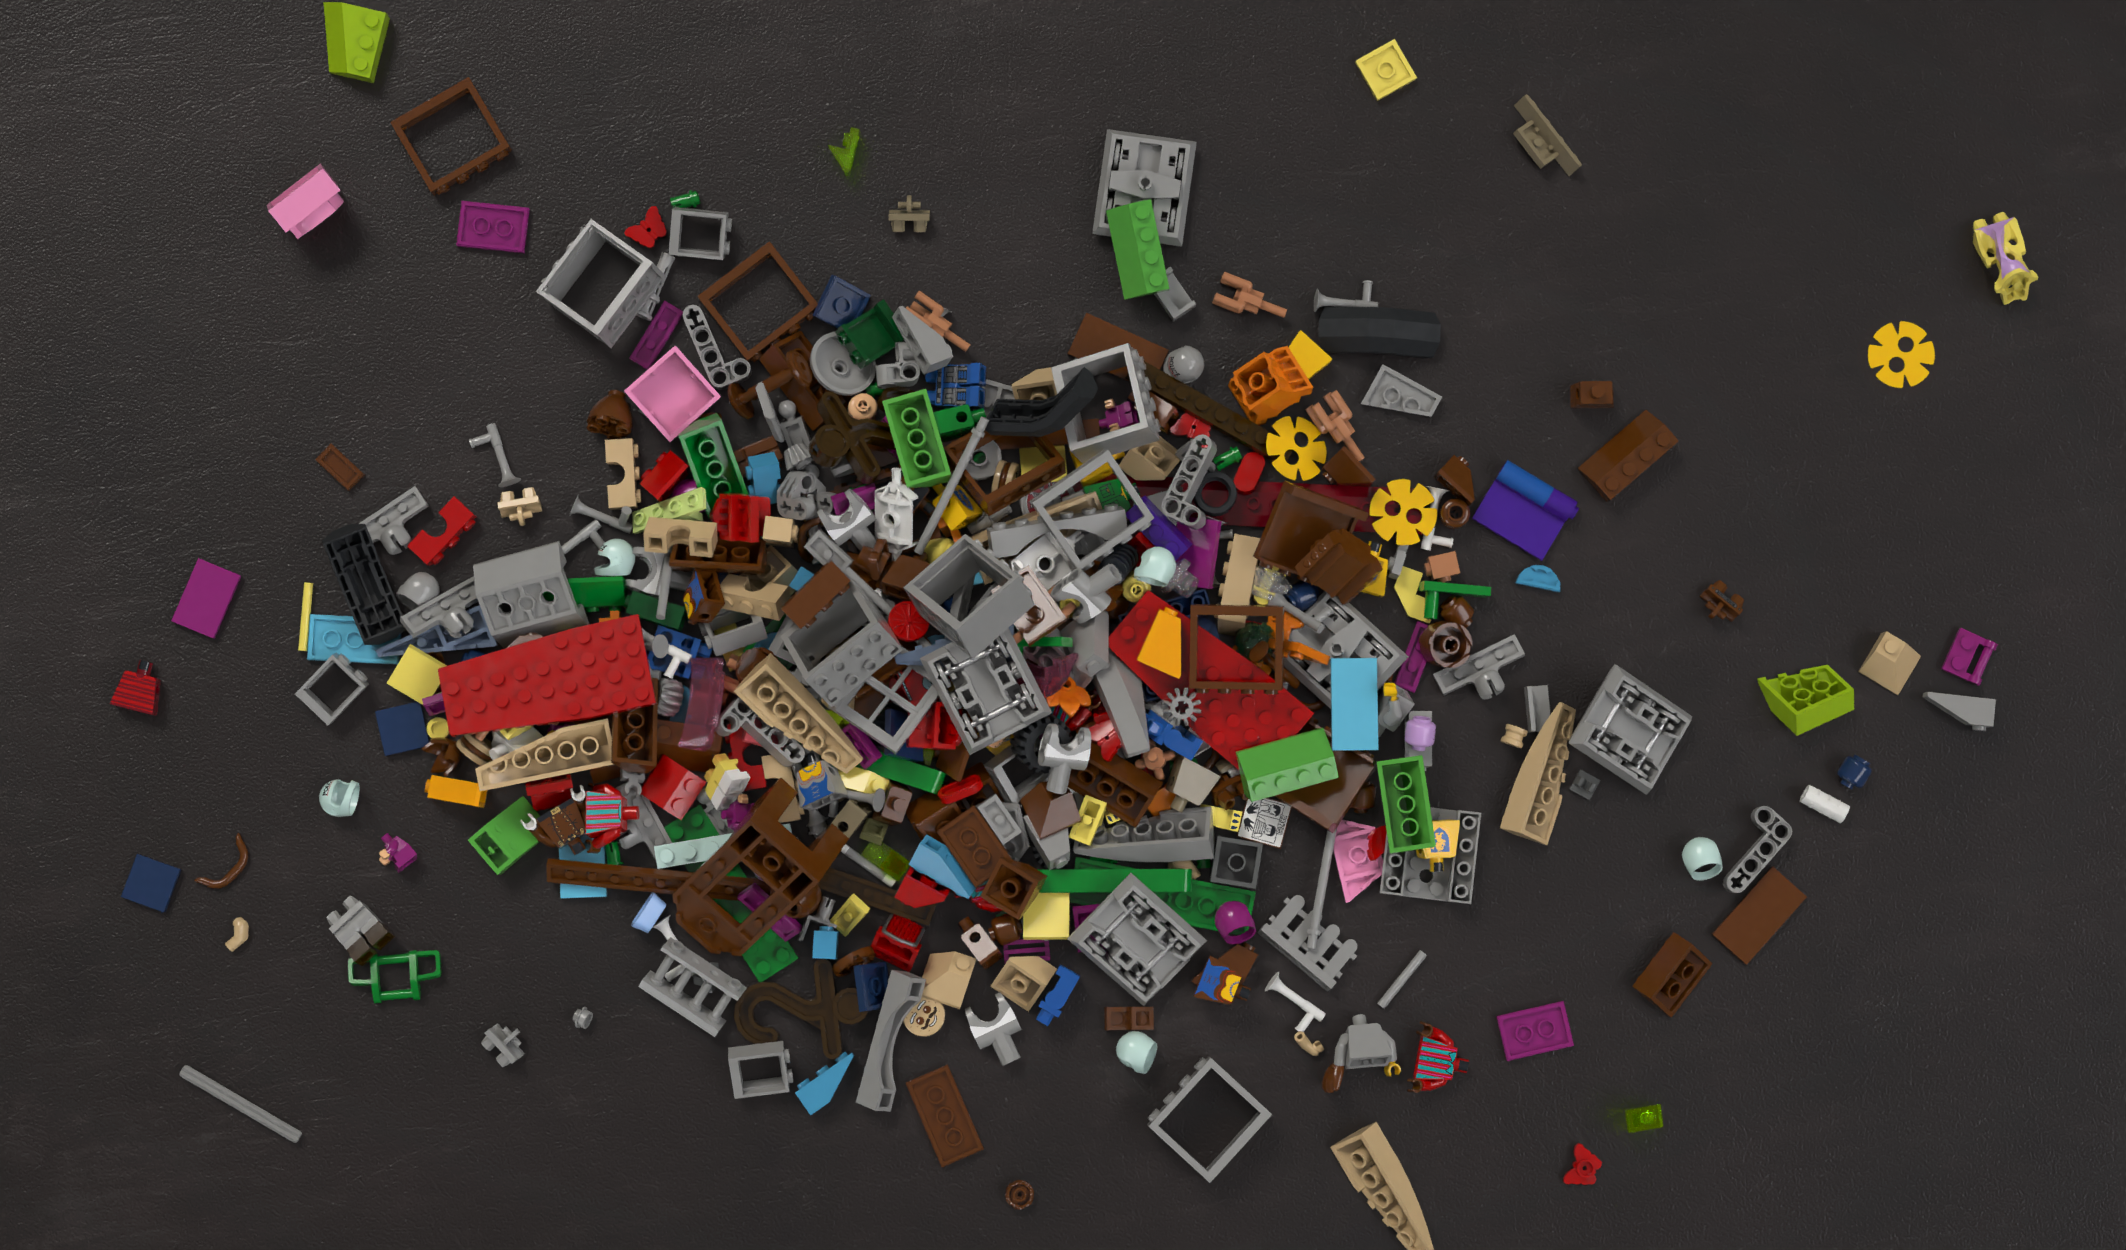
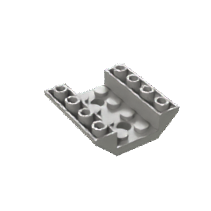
M559 541L473 565L478 602L491 636L503 648H507L515 639L526 633L535 632L545 637L568 629L589 625L582 604H576L563 567L567 561ZM543 592H551L554 595V600H545ZM500 604H509L512 611L509 613L503 612Z
M1430 807L1432 820H1460L1455 857L1443 858L1444 871L1431 872L1432 879L1428 883L1422 882L1419 875L1424 869L1430 871L1429 859L1418 858L1416 850L1390 854L1386 832L1380 893L1471 904L1481 813Z

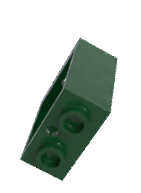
M635 591L632 592V595H627L624 608L627 609L626 613L628 615L639 614L642 620L682 632L687 614L685 607L667 602L665 619L659 620L656 618L657 598Z

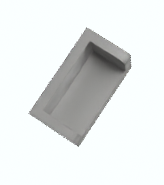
M1169 267L1166 269L1169 291L1155 293L1154 295L1174 322L1195 308L1196 303L1190 299L1173 274V269Z

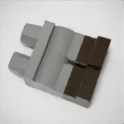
M349 896L343 902V905L348 910L343 916L335 910L326 918L331 926L329 928L330 931L345 947L353 961L363 966L378 953L374 947L381 950L395 936L366 904L360 900L358 901L353 896Z

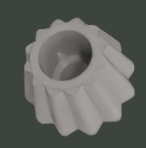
M804 443L796 444L784 451L787 471L793 469L799 471L810 465L809 462L812 458L809 454V448Z

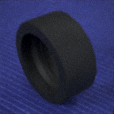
M1218 471L1208 472L1205 474L1194 496V502L1197 508L1204 512V514L1222 516L1234 506L1237 497L1236 486L1228 475ZM1211 481L1222 482L1228 489V499L1220 507L1208 506L1202 499V489Z

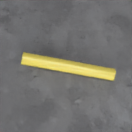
M304 582L298 651H307L313 583Z

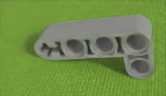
M697 305L687 306L683 311V319L713 387L717 390H724L731 383L739 384L749 379L752 374L749 362L738 358L725 364L703 311ZM691 312L699 314L697 315V320L700 326L696 327L693 320L688 319L691 317ZM700 332H706L709 336L707 341L701 343L697 341V335ZM708 353H716L717 360L714 363H707L705 361ZM740 364L747 366V372L744 375H737L735 373V368ZM718 373L726 375V380L722 384L714 382V377Z
M1203 434L1193 439L1161 504L1163 513L1169 518L1195 530L1205 525L1206 515L1199 508L1192 505L1191 502L1217 451L1215 442ZM1202 444L1208 445L1207 449H1201ZM1198 462V469L1190 472V466ZM1183 483H1188V489L1181 493L1180 486ZM1178 503L1177 511L1170 513L1171 505ZM1197 512V520L1189 522L1190 515Z
M740 697L732 701L714 722L715 732L723 737L729 736L742 727L785 767H791L801 762L805 756L803 747L795 739H790L783 735L784 732L774 726L772 728L767 725ZM738 703L745 707V713L739 711ZM724 719L729 721L731 729L725 728L723 724ZM755 719H758L761 722V729L756 727L754 723ZM772 734L778 738V744L772 742Z
M1768 806L1756 807L1751 813L1753 824L1763 834L1723 879V886L1730 893H1740L1745 890L1792 835L1791 826ZM1761 810L1766 811L1768 814V819L1765 823L1758 820V813ZM1778 825L1785 829V835L1782 838L1775 835V829ZM1763 842L1770 846V852L1767 855H1763L1760 852V846ZM1748 859L1755 863V869L1752 872H1748L1745 869V863ZM1741 874L1747 876V879L1746 877H1741L1738 880L1739 887H1731L1733 884L1731 878L1737 879Z

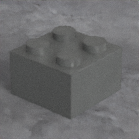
M1217 836L1209 882L1256 889L1263 843Z

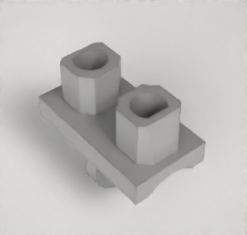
M497 1023L485 1032L486 1036L481 1044L486 1050L491 1051L496 1046L502 1052L496 1057L497 1062L502 1067L510 1063L513 1064L525 1054L519 1048L521 1042L516 1037L520 1033L518 1028L511 1032L507 1026L502 1029Z

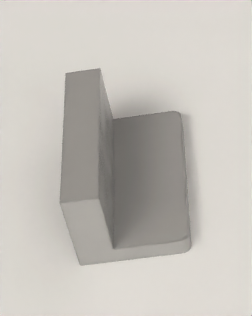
M1548 685L1524 687L1528 733L1540 732L1550 716Z
M996 794L981 804L977 803L975 805L1003 845L1022 832Z

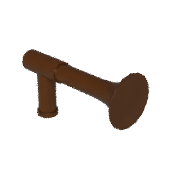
M1261 641L1253 646L1249 654L1250 660L1254 662L1262 660L1275 671V659L1268 653L1269 644ZM1283 668V683H1288L1293 689L1298 688L1301 682L1290 671ZM1270 673L1269 676L1275 680V673Z

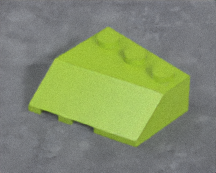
M323 2L329 73L374 83L390 20L389 16L385 12L347 3Z
M1829 665L1802 669L1799 674L1789 676L1786 673L1778 674V678L1769 680L1766 677L1757 678L1771 712L1796 736L1854 710V689Z

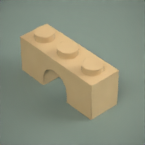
M632 438L605 440L606 463L608 465H620L625 470V477L621 483L607 485L609 509L622 510L624 506L638 509V503H642L641 489H637V480H640V467H636L635 458L639 457V446L634 444Z
M765 516L763 540L766 541V544L794 548V543H798L799 531L798 525L795 524L794 520Z
M649 517L643 533L645 552L668 553L672 545L686 544L689 546L690 556L713 557L718 542L717 523Z
M728 574L720 584L725 600V605L722 609L778 621L785 614L781 607L791 598L788 586L768 582L761 590L751 591L747 577Z
M772 755L761 757L766 780L782 778L798 792L797 780L794 779L792 767L783 766ZM797 795L779 818L778 822L781 824L801 820V815L805 814L804 809L800 808Z

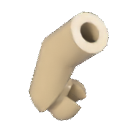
M1192 860L1168 862L1169 869H1192L1193 880L1201 876Z
M238 917L233 921L234 936L225 943L231 952L242 945L249 936V925L242 917Z
M1299 1031L1295 1034L1294 1038L1298 1045L1312 1056H1318V1053L1324 1051L1320 1041L1317 1040L1312 1044L1304 1032Z

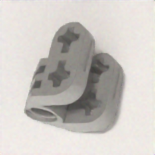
M792 470L787 474L777 490V508L779 514L784 518L796 520L810 519L814 517L816 509L813 501L807 495L814 494L817 511L823 508L826 512L828 511L830 514H833L835 511L830 496L836 494L826 492V487L814 474Z

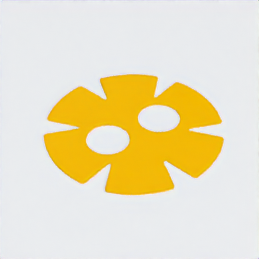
M1900 321L1898 334L1892 323L1880 328L1873 337L1883 346L1869 345L1868 348L1870 367L1875 368L1884 365L1876 374V377L1883 383L1896 388H1903L1904 375L1911 387L1923 381L1928 376L1929 371L1920 363L1933 365L1935 359L1932 341L1919 344L1927 333L1919 326L1905 321ZM1902 337H1910L1913 340L1914 347L1910 352H1902L1899 349L1898 341ZM1893 357H1900L1905 363L1904 369L1899 373H1895L1889 368V361Z
M1290 416L1279 419L1272 427L1280 437L1268 433L1266 439L1267 454L1269 456L1280 455L1272 462V465L1280 474L1292 480H1296L1298 469L1303 481L1315 477L1320 472V469L1313 460L1325 464L1326 461L1325 442H1313L1321 434L1314 424L1302 417H1297L1295 428ZM1297 432H1303L1307 435V446L1299 447L1296 445L1294 436ZM1289 449L1296 451L1299 456V460L1295 465H1290L1285 460V452Z
M1408 479L1388 482L1387 486L1391 496L1380 488L1373 496L1370 504V516H1383V518L1372 523L1375 531L1386 541H1389L1397 531V545H1412L1420 542L1416 529L1425 536H1428L1437 520L1436 508H1423L1435 501L1432 494L1420 483L1410 493L1411 481ZM1397 501L1401 507L1400 513L1396 516H1389L1385 512L1387 502ZM1412 508H1416L1422 513V519L1417 524H1411L1406 519L1407 511Z

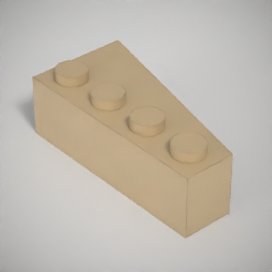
M1234 534L1233 541H1229L1227 554L1230 555V560L1224 563L1223 575L1226 576L1225 584H1220L1218 594L1219 597H1222L1221 605H1250V597L1253 594L1255 581L1254 576H1256L1259 561L1253 555L1260 538ZM1214 615V618H1218L1219 634L1245 638L1246 619H1248V616Z

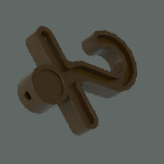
M899 386L886 388L879 396L877 406L885 412L882 401L915 391ZM825 392L817 403V410L826 425L818 429L809 443L811 458L815 463L823 467H833L839 464L845 456L860 482L867 485L873 483L880 473V466L867 444L896 450L889 424L868 418L853 419L834 392Z
M818 959L814 964L816 996L813 999L806 1000L776 982H760L748 987L735 1004L734 1019L739 1032L746 1040L754 1044L777 1042L779 1040L778 1031L773 1027L761 1026L754 1017V1009L758 1003L764 1000L771 1001L821 1030L824 1055L829 1059H836L842 1054L843 1050L840 1021L845 1024L859 1023L866 1018L869 1011L859 1012L856 988L849 987L836 994L832 962L829 959Z

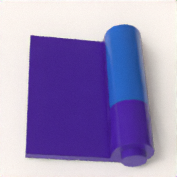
M1507 460L1472 519L1542 561L1568 518L1573 519L1579 508L1576 506L1577 501Z

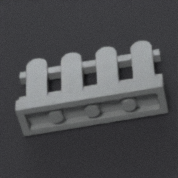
M1295 895L1291 900L1286 898L1283 901L1286 906L1277 917L1272 915L1268 919L1271 924H1264L1257 933L1323 989L1329 991L1337 983L1333 978L1337 977L1339 979L1341 977L1340 969L1349 958L1354 961L1357 957L1354 954L1357 950V943L1353 939H1348L1342 944L1336 939L1340 934V929L1337 925H1329L1326 929L1320 925L1319 931H1321V935L1317 939L1316 949L1308 948L1307 943L1304 941L1309 936L1307 929H1310L1313 910L1307 914L1301 909L1305 904V900L1300 895ZM1297 914L1303 921L1292 932L1287 925ZM1282 932L1289 937L1287 940L1280 935ZM1333 944L1338 948V951L1328 962L1322 955ZM1299 947L1306 951L1305 955L1298 950ZM1317 961L1324 967L1323 969L1316 965Z

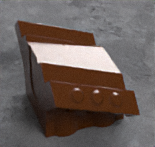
M1344 528L1334 530L1323 539L1316 540L1314 545L1310 546V552L1295 566L1300 578L1307 576L1311 585L1320 587L1331 598L1338 596L1342 605L1349 603L1383 570L1378 559L1371 554V546Z

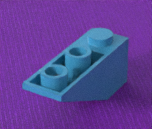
M926 835L919 843L909 865L917 872L934 879L939 885H944L953 890L958 896L969 899L976 889L948 847L931 836Z
M844 1052L834 1059L836 1061L834 1066L831 1068L827 1065L816 1072L818 1077L810 1082L807 1078L797 1085L799 1090L795 1094L810 1115L831 1101L854 1057L853 1052L849 1055Z

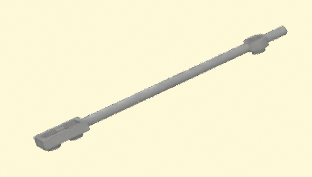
M821 529L818 530L804 548L823 566L831 559L850 580L852 579L889 616L892 607L849 567L854 560ZM924 637L915 641L918 645H922L923 648L931 646Z

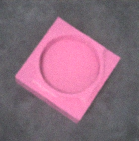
M320 163L267 204V208L285 232L291 230L296 238L299 239L333 214L343 204L344 200L338 194L340 189L337 183Z
M676 346L624 390L669 442L721 397Z

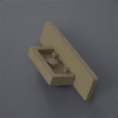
M1527 94L1523 96L1514 107L1527 123L1518 128L1513 133L1540 169L1556 159L1567 175H1572L1582 166L1581 162L1567 146L1563 138L1556 132L1549 120L1542 114L1536 103Z

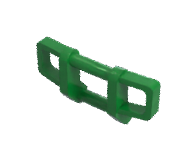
M414 950L406 954L384 956L375 954L368 961L370 962L371 980H355L353 967L357 963L352 958L348 960V979L350 984L354 986H371L375 1004L382 1003L383 1000L405 998L420 1000L421 990L419 981L439 978L442 975L441 954L437 950ZM418 957H435V972L419 975ZM409 962L411 989L381 992L379 965Z

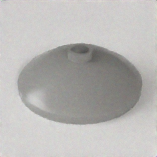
M836 333L825 334L815 343L810 354V366L815 378L827 390L839 395L849 396L861 393L871 384L875 377L876 362L874 361L860 370L858 365L851 361L845 346L838 342Z

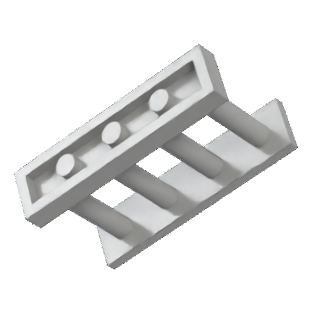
M670 937L661 948V951L667 955L656 973L650 970L638 987L715 1037L727 1021L721 1015L731 998L738 1001L747 987L742 985L739 980L730 977L686 948L680 941ZM674 959L686 967L675 986L664 979ZM693 972L705 979L694 999L682 991ZM712 985L724 992L713 1011L702 1005Z

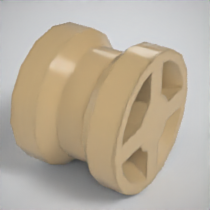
M1506 724V734L1501 738V742L1522 749L1523 737L1527 736L1528 731Z

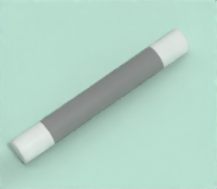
M847 844L842 848V853L889 887L894 885L896 882L894 878Z

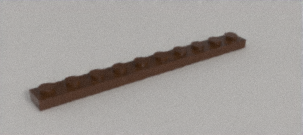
M550 858L547 861V882L674 894L693 874V872ZM724 876L707 895L715 899L740 901L737 898L739 893L753 883H756L769 896L774 890L766 882L759 879Z

